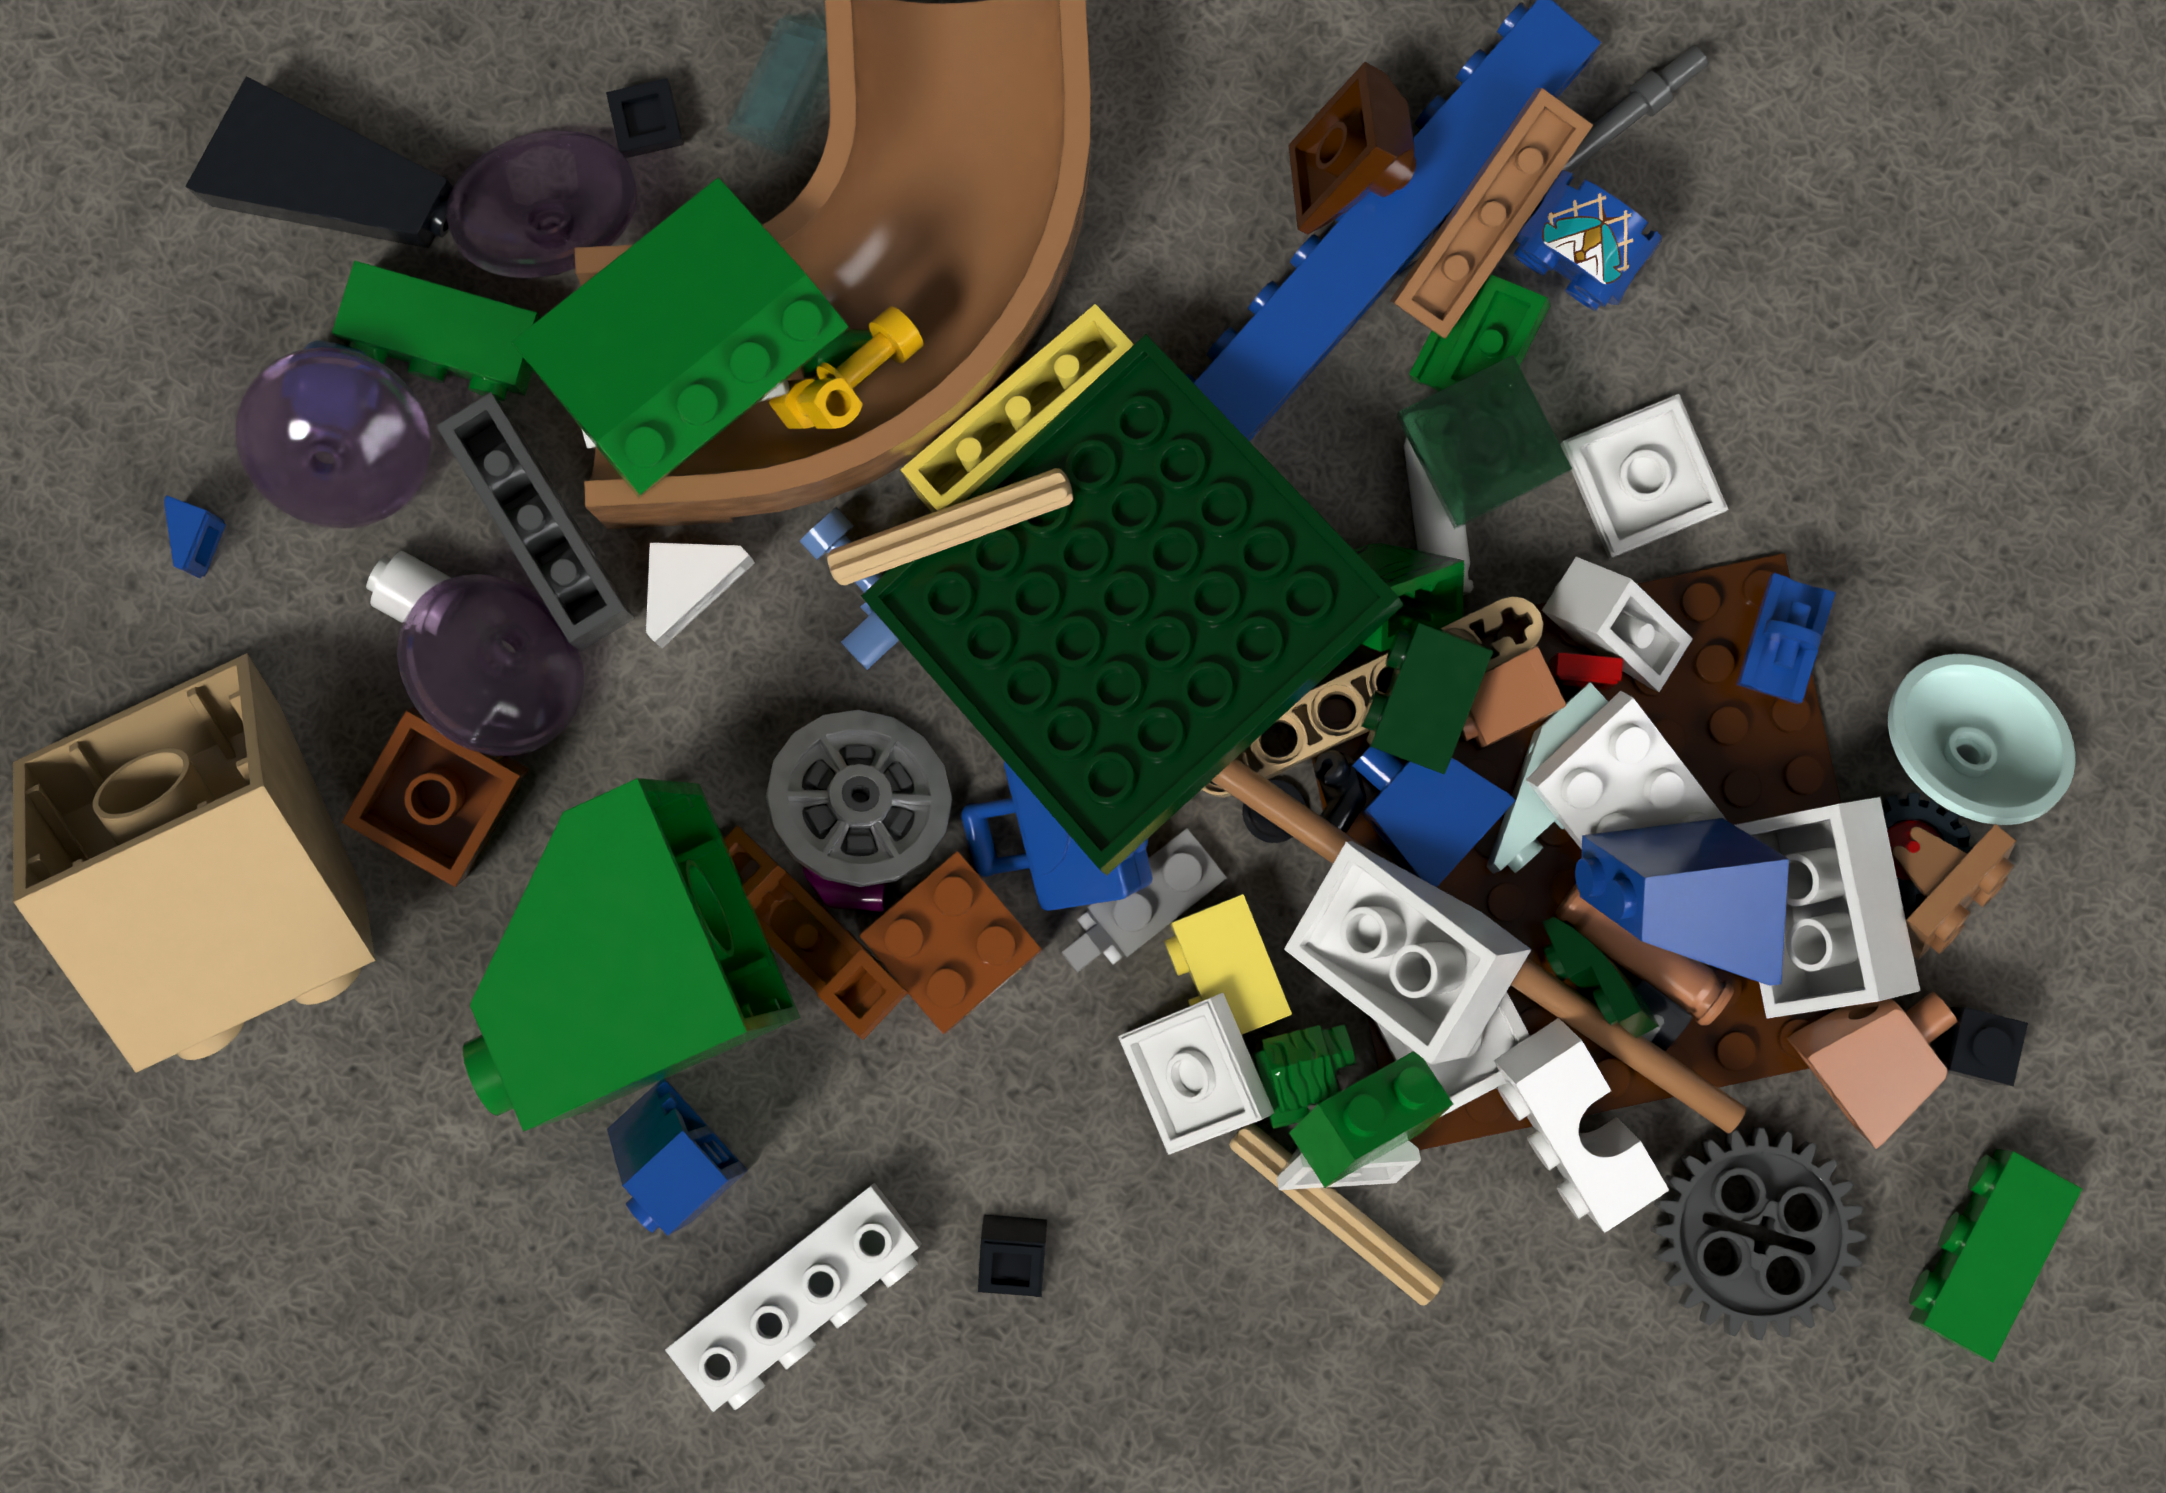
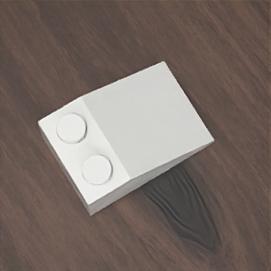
M1353 841L1345 842L1284 948L1285 951L1431 1065L1468 1056L1531 952L1529 947L1482 912Z

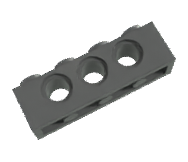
M491 392L436 425L572 646L582 652L635 619L505 406Z

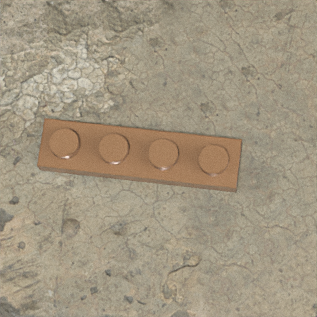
M1536 88L1397 289L1390 302L1440 337L1446 339L1593 124L1543 88Z

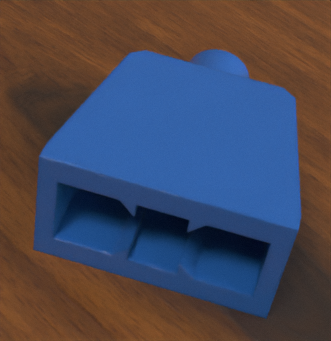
M1369 747L1352 765L1380 791L1361 812L1364 818L1407 872L1435 887L1446 878L1516 801L1507 792L1451 758L1444 775L1410 761L1406 763L1402 758Z

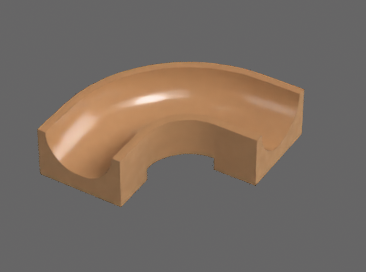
M825 0L830 95V124L826 145L817 169L806 187L788 207L768 222L762 224V226L808 275L849 326L848 328L869 330V323L889 306H893L903 312L918 329L923 339V347L903 364L897 363L891 358L887 359L853 388L854 393L863 405L858 416L850 424L836 429H817L816 426L805 429H788L770 406V399L759 402L640 498L636 496L599 449L595 448L592 476L589 481H584L585 507L607 529L733 523V517L781 512L831 499L874 482L910 462L1005 380L1026 353L1052 309L1069 270L1083 222L1090 175L1091 89L1086 0H985L946 4L916 3L899 0ZM632 245L575 248V271L580 285L582 286ZM801 368L787 380L804 379ZM815 377L805 378V379H814V381H816V380H815Z

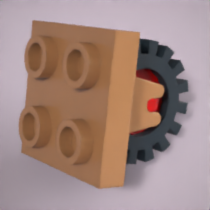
M1908 793L1907 799L1898 800L1897 795L1886 798L1882 808L1903 909L1907 912H1913L1907 919L1906 924L1913 956L1919 960L1930 947L1938 954H1941L1964 929L1965 925L1963 923L1971 914L1966 908L1973 901L1983 908L2008 881L2006 876L2015 866L2008 858L2016 840L1995 824L1974 847H1970L1969 839L1971 835L1967 825L1962 827L1958 822L1960 815L1950 810L1946 811L1932 798L1929 802L1920 800V793Z

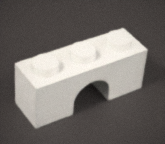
M1559 1018L1493 1060L1506 1081L1497 1088L1501 1097L1519 1121L1526 1116L1536 1132L1527 1137L1538 1158L1548 1170L1555 1166L1559 1169L1565 1181L1557 1186V1190L1577 1219L1588 1214L1605 1233L1669 1191L1642 1142L1617 1117L1595 1131L1579 1133L1580 1120L1586 1109L1595 1101L1611 1092V1089L1583 1041Z

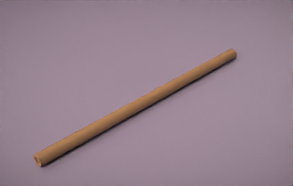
M1236 758L1211 780L1332 864L1345 842L1353 841L1369 850ZM1528 957L1526 958L1511 983L1512 987L1726 1133H1731L1739 1125L1746 1113V1106L1642 1035L1637 1038L1634 1037L1619 1023L1611 1026L1604 1018L1598 1005Z

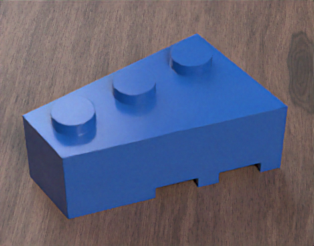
M666 1079L657 1082L607 1128L622 1186L632 1196L626 1202V1206L633 1216L651 1233L661 1228L669 1236L692 1223L748 1171Z

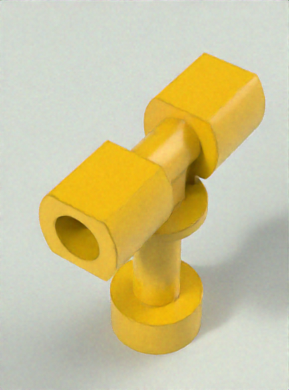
M889 306L869 323V330L873 338L836 369L830 364L823 362L816 369L819 377L816 381L814 379L789 380V393L770 399V406L788 429H805L814 426L817 429H836L850 424L858 416L863 405L854 393L853 388L887 359L891 358L897 363L903 364L923 347V339L912 321L899 309Z

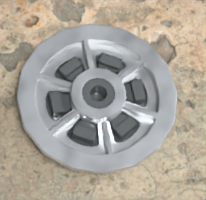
M853 710L822 715L791 735L773 760L766 800L773 831L795 861L825 880L864 887L897 881L926 863L946 833L952 796L945 766L922 735L894 717L862 710Z

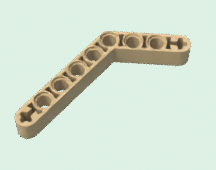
M1508 597L1440 629L1482 644L1471 628L1482 625L1483 636L1486 637L1501 628L1503 614L1510 613L1515 621L1526 618L1529 626L1522 635L1523 643L1516 645L1511 637H1504L1491 644L1490 649L1493 650V654L1496 657L1489 661L1486 673L1535 648L1542 636L1543 621L1541 613L1533 603L1520 597ZM1388 654L1310 690L1275 722L1287 723L1297 733V745L1289 755L1276 758L1266 754L1261 745V735L1237 759L1268 780L1325 751H1329L1371 731L1361 727V723L1374 690H1378V678L1381 673L1391 668L1385 665ZM1334 695H1342L1349 698L1356 707V715L1353 722L1340 730L1324 726L1319 718V709L1323 701ZM1208 783L1201 789L1216 797L1225 798L1233 796L1218 785Z

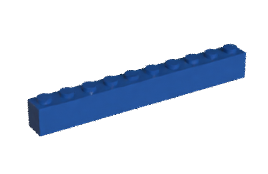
M1537 0L1530 9L1521 2L1498 28L1497 33L1503 39L1489 54H1486L1480 48L1458 72L1456 79L1462 84L1446 101L1443 97L1437 95L1422 111L1414 123L1421 130L1413 138L1416 169L1409 183L1401 190H1395L1386 197H1380L1370 192L1360 202L1335 220L1338 223L1322 240L1316 234L1311 235L1290 260V263L1296 268L1295 271L1281 286L1272 280L1260 291L1248 307V310L1254 316L1239 333L1232 327H1229L1217 339L1206 354L1213 362L1197 380L1190 374L1186 375L1249 441L1255 437L1434 237L1535 89L1543 88L1555 98H1558L1593 59L1601 42L1553 0Z

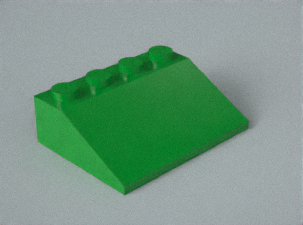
M718 177L511 343L631 490L640 498L843 335L849 326L801 267Z

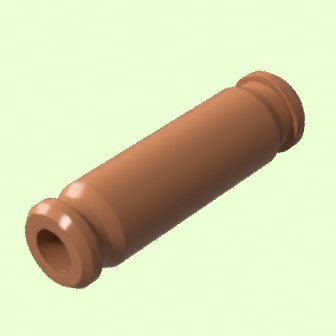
M1577 884L1571 888L1556 910L1557 919L1562 922L1568 921L1577 932L1638 979L1645 980L1685 1011L1693 1014L1696 1017L1695 1021L1700 1025L1711 1024L1725 1008L1734 993L1733 985L1727 980L1722 982L1718 979L1714 971L1703 962L1640 941L1580 898Z

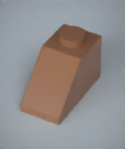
M1538 646L1484 674L1461 732V736L1465 741L1474 738L1479 750L1549 718L1567 706Z

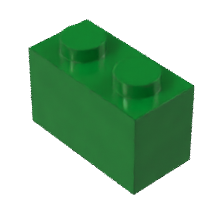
M1413 1051L1317 1104L1289 1134L1324 1188L1424 1132L1453 1105V1102L1426 1061Z

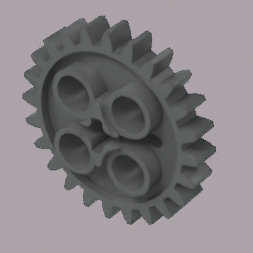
M1753 1127L1748 1145H1745L1742 1136L1737 1130H1733L1729 1134L1726 1133V1149L1724 1150L1711 1139L1702 1140V1148L1706 1159L1700 1162L1690 1155L1683 1154L1680 1158L1689 1173L1687 1177L1682 1179L1666 1175L1664 1178L1666 1183L1677 1192L1674 1200L1656 1199L1654 1202L1656 1207L1669 1214L1668 1222L1651 1226V1232L1668 1238L1669 1242L1668 1246L1653 1253L1654 1259L1662 1262H1674L1675 1268L1664 1277V1283L1670 1287L1686 1284L1688 1287L1681 1295L1679 1304L1688 1309L1703 1301L1704 1305L1699 1320L1709 1326L1723 1313L1724 1332L1732 1336L1737 1335L1744 1321H1747L1750 1336L1756 1340H1763L1767 1322H1771L1778 1335L1784 1338L1790 1337L1791 1317H1795L1802 1325L1811 1329L1815 1326L1814 1317L1810 1309L1816 1304L1833 1313L1836 1307L1828 1295L1829 1290L1832 1287L1849 1292L1852 1290V1285L1840 1274L1843 1266L1862 1267L1863 1261L1848 1253L1847 1250L1849 1243L1866 1240V1234L1849 1229L1847 1221L1860 1215L1863 1212V1208L1857 1205L1843 1204L1841 1198L1854 1185L1848 1180L1833 1182L1829 1180L1838 1164L1834 1159L1826 1158L1815 1165L1812 1164L1816 1152V1144L1805 1141L1794 1153L1791 1152L1792 1133L1780 1131L1771 1146H1769L1765 1128ZM1740 1174L1748 1183L1750 1189L1749 1198L1741 1208L1729 1210L1722 1201L1721 1189L1728 1178ZM1802 1193L1810 1202L1811 1215L1802 1227L1792 1229L1785 1220L1784 1206L1793 1195ZM1706 1212H1712L1752 1225H1759L1762 1220V1226L1766 1229L1809 1241L1813 1249L1810 1253L1804 1254L1765 1241H1758L1754 1248V1240L1750 1237L1707 1225L1703 1222V1215ZM1724 1237L1731 1245L1732 1259L1723 1270L1710 1272L1703 1259L1704 1250L1713 1239ZM1787 1256L1793 1264L1794 1277L1786 1288L1778 1291L1772 1290L1766 1279L1767 1268L1774 1259Z

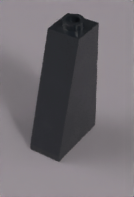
M247 76L185 186L199 200L212 207L424 248L430 247L436 235L444 237L449 232L459 210V204L454 202L458 193L446 178Z

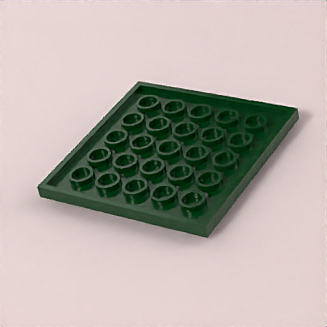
M1147 334L1137 341L966 499L969 500L1054 468H1059L1066 474L1071 484L1073 501L1069 505L889 569L861 595L864 601L1106 876L1404 605L1399 596Z

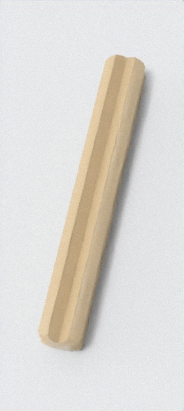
M1054 468L831 549L827 554L829 570L834 580L840 585H848L1067 506L1073 501L1071 484L1061 469Z
M1254 1123L1241 1127L1229 1144L1236 1154L1278 1187L1276 1178L1293 1156L1290 1152ZM1332 1187L1281 1190L1420 1305H1427L1440 1291L1444 1283L1442 1277Z

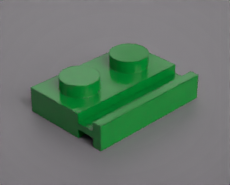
M1491 274L1446 339L1433 331L1430 332L1409 376L1412 381L1420 385L1424 384L1436 389L1438 393L1494 417L1551 306L1548 297Z

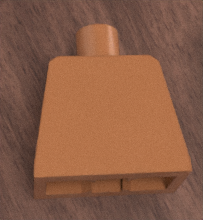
M1932 991L1906 1012L1892 999L1841 1007L1794 1032L1787 1039L1854 1128L1877 1149L1946 1079L1948 1070L1929 1046V1043L1958 1021L1944 1001Z

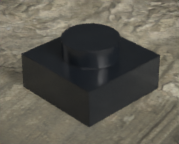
M668 78L606 92L619 152L623 159L684 145Z

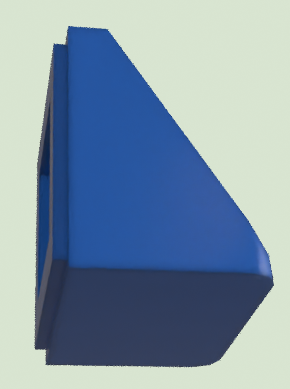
M166 495L164 505L173 566L201 579L207 573L226 524L223 523V519L207 510Z

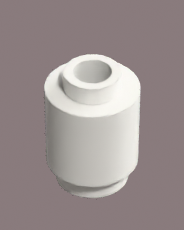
M404 551L398 552L392 559L387 556L382 557L372 570L366 588L373 592L370 601L372 607L425 636L432 632L441 638L445 637L458 621L467 601V593L457 588V581Z

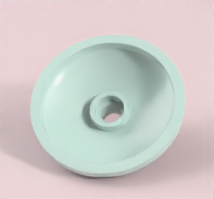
M1970 654L1942 655L1926 660L1912 669L1898 685L1892 696L1888 711V729L1895 754L1914 783L1925 794L1946 809L1965 818L1994 825L2020 824L2034 820L2047 813L2069 788L2075 770V748L2069 727L2050 697L2037 684L2017 670L1982 656Z

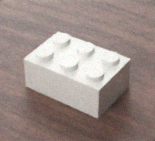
M1880 797L1835 804L1735 825L1789 859L1781 984L1772 986L1759 982L1766 1018L1878 1002L1920 991Z

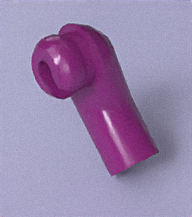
M803 866V873L807 881L827 906L839 909L886 911L889 901V882L858 887L825 880Z

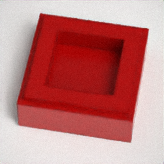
M1557 653L1549 659V670L1558 686L1582 688L1591 682L1596 689L1609 690L1617 685L1622 678L1623 658Z

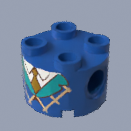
M1562 170L1515 237V240L1520 245L1513 256L1523 265L1542 276L1548 270H1555L1571 282L1565 289L1566 293L1591 310L1597 311L1600 305L1605 307L1607 303L1619 305L1635 274L1646 260L1652 257L1661 244L1662 236L1657 230L1656 232L1651 230L1649 234H1641L1649 223L1642 216L1610 193L1586 179L1578 190L1569 186L1574 178L1572 176L1573 173Z

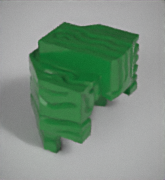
M1318 1025L1261 1040L1263 1051L1253 1055L1258 1075L1275 1112L1269 1116L1273 1129L1299 1123L1310 1112L1307 1106L1319 1104L1339 1093L1335 1078L1337 1070L1356 1063L1345 1025L1321 1030V1026Z

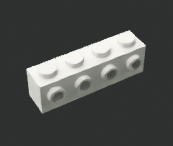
M873 1183L665 1349V1351L713 1412L726 1401L736 1410L766 1386L759 1378V1375L779 1360L784 1368L788 1369L812 1350L816 1343L809 1335L830 1319L838 1329L861 1311L867 1303L860 1294L881 1279L889 1288L917 1266L918 1262L911 1254L922 1243L877 1185Z

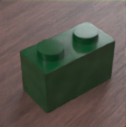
M1414 619L1409 632L1399 628L1385 661L1386 666L1394 668L1385 693L1374 690L1361 723V727L1371 730L1367 738L1370 747L1445 775L1493 650L1485 645Z

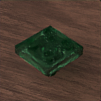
M1514 355L1399 411L1396 416L1454 530L1572 470Z

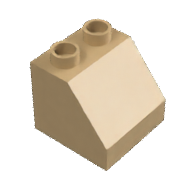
M248 653L13 762V902L136 1073L175 1054L186 1060H196L210 1056L227 1046L239 1034L244 1022L292 999L306 1005L327 1001L346 990L358 977L363 966L375 961L365 893L284 713Z

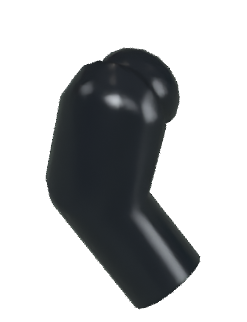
M1329 750L1321 753L1314 763V774L1319 780L1327 804L1320 816L1347 833L1366 803V793L1360 773L1352 766L1355 761L1348 754Z

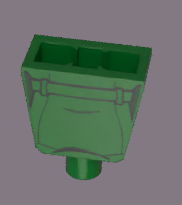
M1371 543L1354 549L1399 596L1404 604L1362 643L1363 645L1380 652L1390 649L1398 629L1409 632L1414 619L1437 628H1442L1463 618L1464 560L1384 543Z

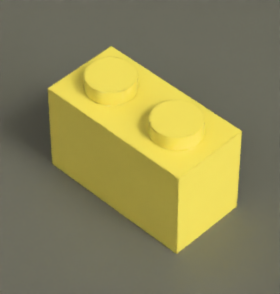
M1244 894L1170 924L1174 936L1164 940L1174 969L1178 976L1187 972L1190 973L1199 995L1188 1000L1189 1006L1224 993L1241 1035L1292 1015Z

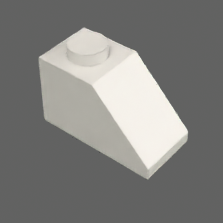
M1575 557L1542 609L1573 640L1598 656L1623 658L1622 671L1658 692L1662 689L1693 639L1631 578Z

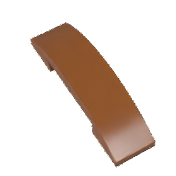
M737 825L724 838V841L742 880L746 897L751 901L769 945L818 993L817 996L859 1038L864 1040L908 992L831 913Z

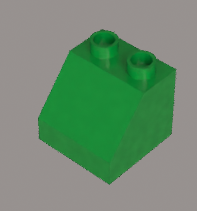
M636 778L562 813L469 1004L482 1035L464 1043L463 1059L471 1084L486 1109L495 1116L514 1109L524 1132L593 1111L801 1018L751 901L746 897L742 880L699 783Z

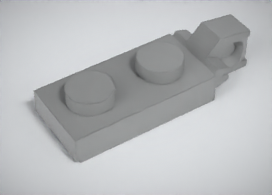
M1188 828L1148 859L1153 877L1152 883L1149 886L1122 900L1091 904L1087 907L1088 911L1077 919L1086 933L1061 952L1077 973L1102 953H1104L1112 965L1123 956L1129 957L1227 878Z

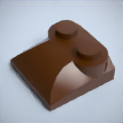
M1364 62L1288 145L1298 230L1308 235L1344 214L1370 192L1380 197H1386L1395 190H1401L1409 183L1415 172L1416 157L1414 156V141L1408 101L1400 94L1385 72L1367 62Z

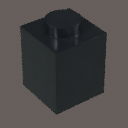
M1949 1007L1958 1022L1938 1037L1935 1054L1947 1068L1948 1073L1993 1085L2014 1086L2028 1023L1967 1007Z

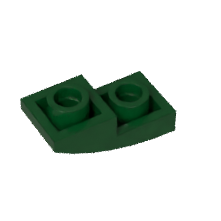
M1554 916L1542 922L1551 940V943L1544 947V952L1553 971L1561 981L1569 978L1585 993L1588 994L1593 991V996L1601 1013L1611 1026L1619 1023L1636 1038L1659 1027L1649 1006L1637 988L1603 952L1574 928Z

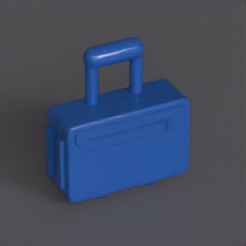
M1005 761L1004 768L1012 798L983 803H970L961 812V819L976 873L980 876L989 877L993 874L1030 869L1038 903L1045 911L1122 900L1152 883L1153 877L1146 852L1148 839L1106 876ZM1016 813L1026 853L997 858L987 818Z

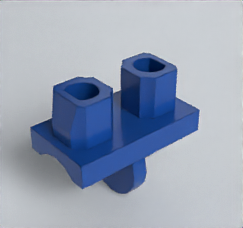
M1777 573L1771 574L1736 685L1795 704L1802 703L1836 592L1806 585Z

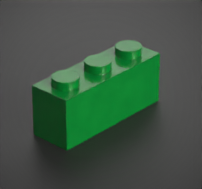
M354 260L332 333L345 345L363 351L373 365L384 366L386 357L410 363L407 372L414 376L436 383H444L447 374L470 380L468 390L482 396L491 392L498 400L505 401L507 391L525 396L533 371L511 342L541 317L537 312Z
M1996 1149L1993 1157L1985 1155L1975 1166L1968 1182V1189L1974 1193L1963 1215L1955 1212L1949 1218L1939 1237L1938 1245L1944 1251L1934 1271L1931 1272L1928 1269L1923 1271L1916 1280L1909 1296V1304L1915 1306L1909 1320L1966 1351L1991 1362H1994L2083 1190V1188L2020 1154L2003 1149Z

